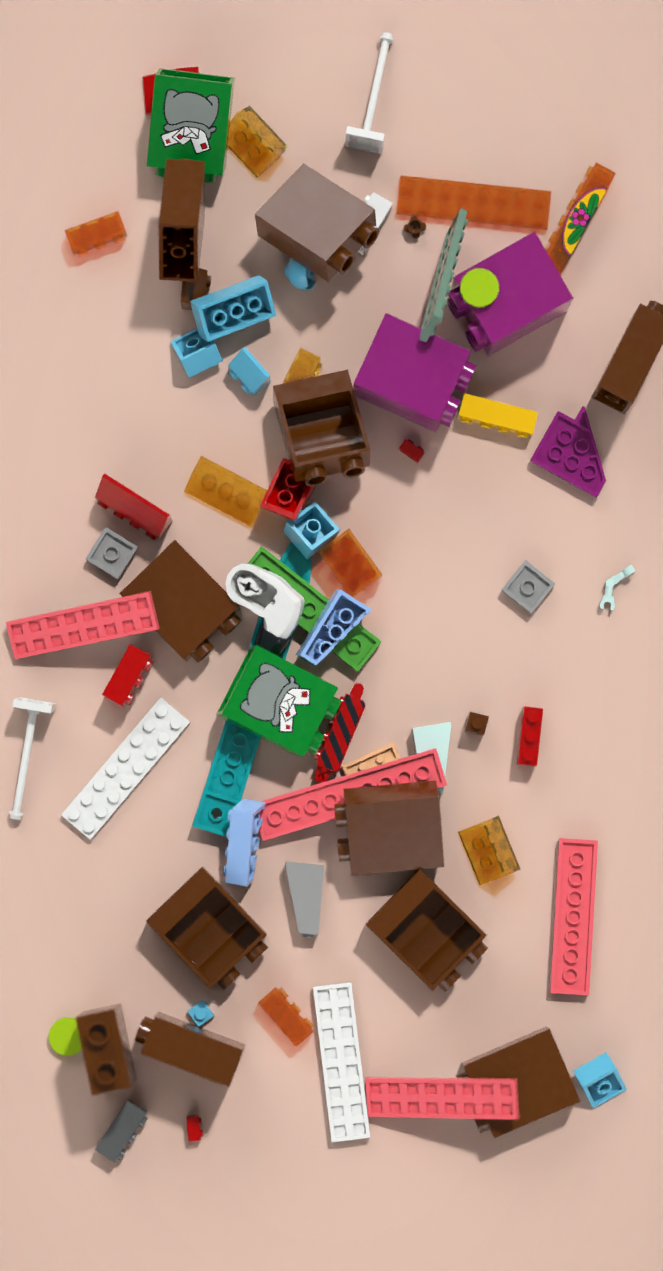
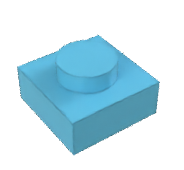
M204 1000L187 1011L198 1027L214 1016Z

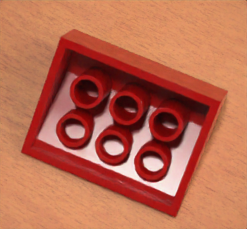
M103 474L95 495V499L98 500L97 504L105 510L109 507L114 511L113 515L121 520L123 518L130 521L129 525L137 530L142 528L146 531L145 535L152 540L156 538L161 540L172 523L171 516L107 474Z

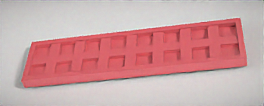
M151 591L6 622L15 659L160 629Z
M365 1078L368 1117L513 1120L519 1118L517 1079Z

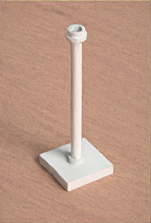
M384 32L379 38L382 44L364 127L359 129L347 126L345 147L382 154L385 134L371 131L389 44H392L394 40L393 35Z
M17 697L13 701V707L28 709L29 717L13 811H9L11 819L21 820L24 813L20 811L36 717L39 711L45 713L54 712L56 703Z

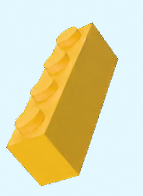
M464 393L458 418L466 424L475 422L479 423V426L482 428L491 429V427L498 428L499 432L509 434L510 431L517 433L516 436L528 438V436L532 437L538 412Z

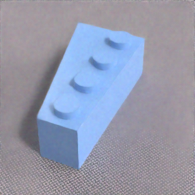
M340 589L334 590L296 656L310 665H317L372 609Z
M244 798L229 811L228 821H230V828H228L226 836L229 842L225 850L227 864L223 872L226 876L225 883L247 887L254 880L257 855H254V852L257 851L260 838L257 837V833L263 823V819L260 818V812L262 809H265L266 802Z

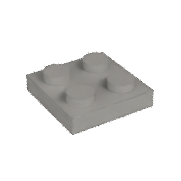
M105 527L86 560L119 580L139 547Z
M525 560L501 591L532 614L555 583Z

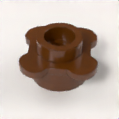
M412 216L408 224L404 225V231L409 232L414 239L419 238V234L426 229V224L422 223L416 216Z

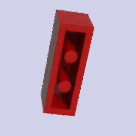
M526 706L522 708L517 765L537 766L543 708Z

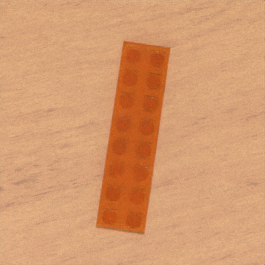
M401 175L397 214L454 220L459 209L462 208L467 210L465 219H468V222L547 230L551 191Z

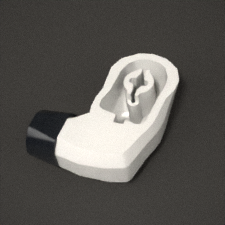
M240 564L232 568L227 575L225 583L227 595L232 601L249 608L252 612L264 618L256 644L275 655H279L291 639V634L299 623L304 609V597L293 589L281 576L252 564Z

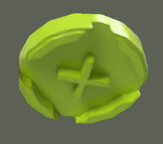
M476 268L467 272L460 284V293L463 300L476 308L490 305L496 299L499 292V283L496 276L491 271L483 268Z
M73 1017L61 1018L51 1026L49 1043L58 1054L72 1056L82 1050L77 1022Z

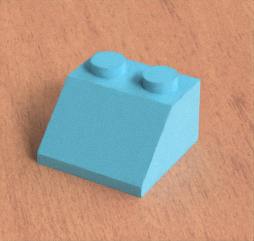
M197 328L170 341L188 377L197 375L223 361L214 340L205 341L199 336Z
M245 347L228 365L230 369L228 373L235 381L237 379L241 381V387L247 394L251 393L255 396L271 382L270 374Z
M607 1052L573 1071L593 1109L627 1090Z

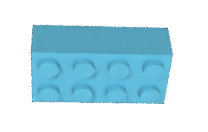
M260 275L190 301L199 336L207 342L277 316L268 281Z

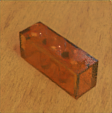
M119 211L65 230L74 255L78 254V256L87 254L88 250L96 248V250L102 249L107 246V243L112 241L114 243L121 242L127 236Z
M275 987L258 1003L297 1047L314 1032L312 1029L314 1025L307 1017L304 1019L299 1014L301 1009L295 1002L291 1004L287 1000L289 995L282 987L280 989Z

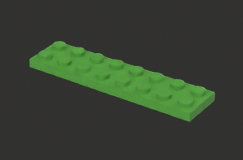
M261 546L247 564L258 566L281 576L293 589L304 597V609L298 625L309 633L329 599ZM358 623L334 646L331 652L358 672L381 641Z

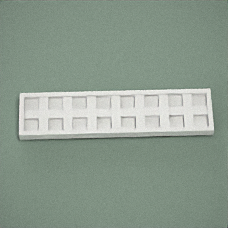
M160 697L61 815L91 840L188 726L190 721Z
M347 982L313 987L331 1141L339 1142L370 1138L352 984Z

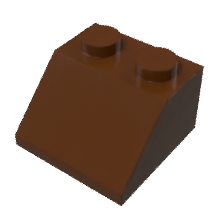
M199 268L198 282L182 281V309L192 310L190 301L208 295L207 287H211V276H208V270Z

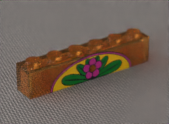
M597 162L594 167L589 166L585 174L587 177L585 183L581 182L576 190L578 196L575 200L571 199L566 208L569 210L567 216L562 215L557 224L560 226L558 232L552 233L549 239L551 245L548 249L545 248L560 275L616 174Z

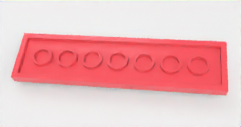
M559 838L550 993L589 995L598 850L597 840Z

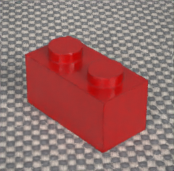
M405 439L398 448L400 452L416 463L420 461L425 453L422 447L415 446L414 442L410 439Z
M199 1115L186 1116L188 1141L201 1140V1137H203V1130H200L202 1119L199 1118Z

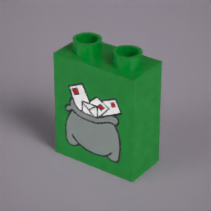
M158 69L154 81L147 166L156 167L155 175L164 177L166 159H191L193 161H205V182H215L216 175L223 176L226 168L234 77Z
M258 645L250 646L216 716L296 757H304L306 752L314 755L318 750L324 734L317 730L324 717L328 720L333 719L341 700L334 697L338 687Z

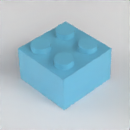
M316 502L302 510L296 521H287L283 529V533L307 560L335 540L340 531L337 525Z

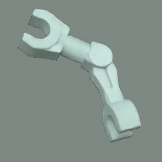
M632 565L606 581L605 595H603L600 602V609L604 608L605 602H609L611 604L610 610H614L613 587L621 579L635 572Z

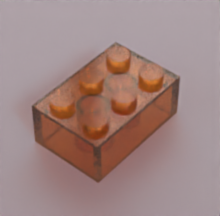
M347 529L318 550V554L346 593L353 598L383 577V574L350 529Z

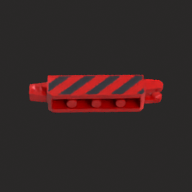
M359 682L354 684L350 695L340 696L339 711L330 720L331 730L330 732H325L322 740L325 743L322 750L318 749L314 758L317 761L314 780L320 783L326 782L332 772L339 770L366 705L360 699L364 686Z

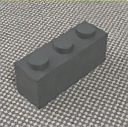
M128 1099L95 1150L112 1162H115L116 1159L121 1160L126 1152L123 1148L127 1142L130 1144L137 1136L135 1130L138 1126L142 1128L148 1117L145 1116L147 1111Z

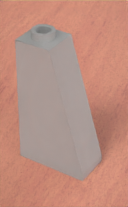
M286 862L285 866L298 932L303 934L302 937L314 938V935H318L324 865Z

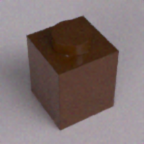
M469 712L465 731L484 736L489 716Z

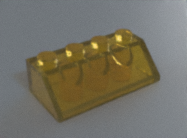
M201 456L184 492L252 527L262 509L260 504L267 490Z

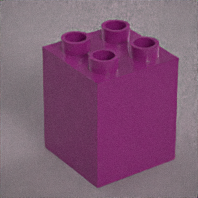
M534 231L454 276L451 290L448 294L449 298H447V305L456 319L465 316L469 323L465 336L475 352L484 349L486 355L490 356L565 314L570 307L573 296ZM476 268L491 271L499 283V292L496 299L490 305L476 308L466 303L460 293V284L467 272Z
M385 313L354 381L353 390L355 396L434 432L437 431L440 423L450 427L461 401L452 397L455 389L466 392L477 366L468 362L471 351L436 335H430L426 342L419 340L421 328Z

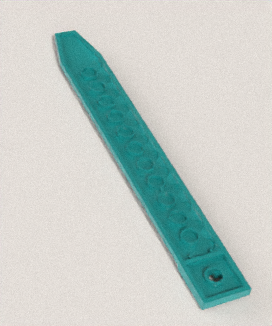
M291 542L280 561L310 584L312 557L307 560ZM258 617L249 648L250 646L257 645L256 639L260 627L264 623L263 617ZM294 631L283 651L277 655L286 660ZM225 721L192 824L193 827L224 837L227 836L228 828H230V821H228L229 811L242 799L261 738ZM218 808L222 815L217 817V819H213L211 811H215Z

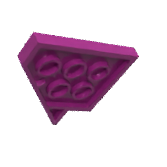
M582 406L575 420L557 411L530 462L597 498L606 482L586 409Z

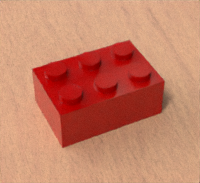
M130 644L102 695L124 708L126 704L130 706L135 697L133 695L135 688H140L144 681L142 678L144 672H149L154 663L152 662L153 657Z

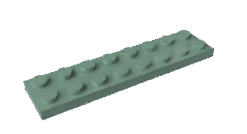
M462 208L459 209L446 233L419 340L424 342L428 340L430 335L433 336L435 334L436 324H440L444 316L442 310L445 309L448 299H445V296H448L451 289L449 283H451L455 273L452 272V269H455L458 259L455 257L458 256L461 250L459 243L462 242L465 234L462 230L465 229L468 219H465L467 210Z

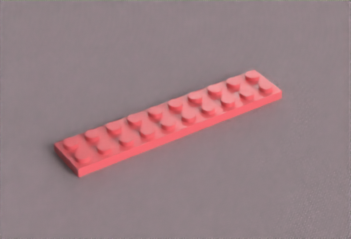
M437 748L261 801L266 802L265 809H262L260 812V818L263 819L262 827L259 829L262 840L265 841L334 820V804L345 803L344 789L434 780H436L438 788L447 786Z

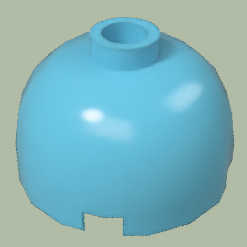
M291 258L288 265L285 266V275L288 276L290 283L298 289H314L316 281H313L314 273Z

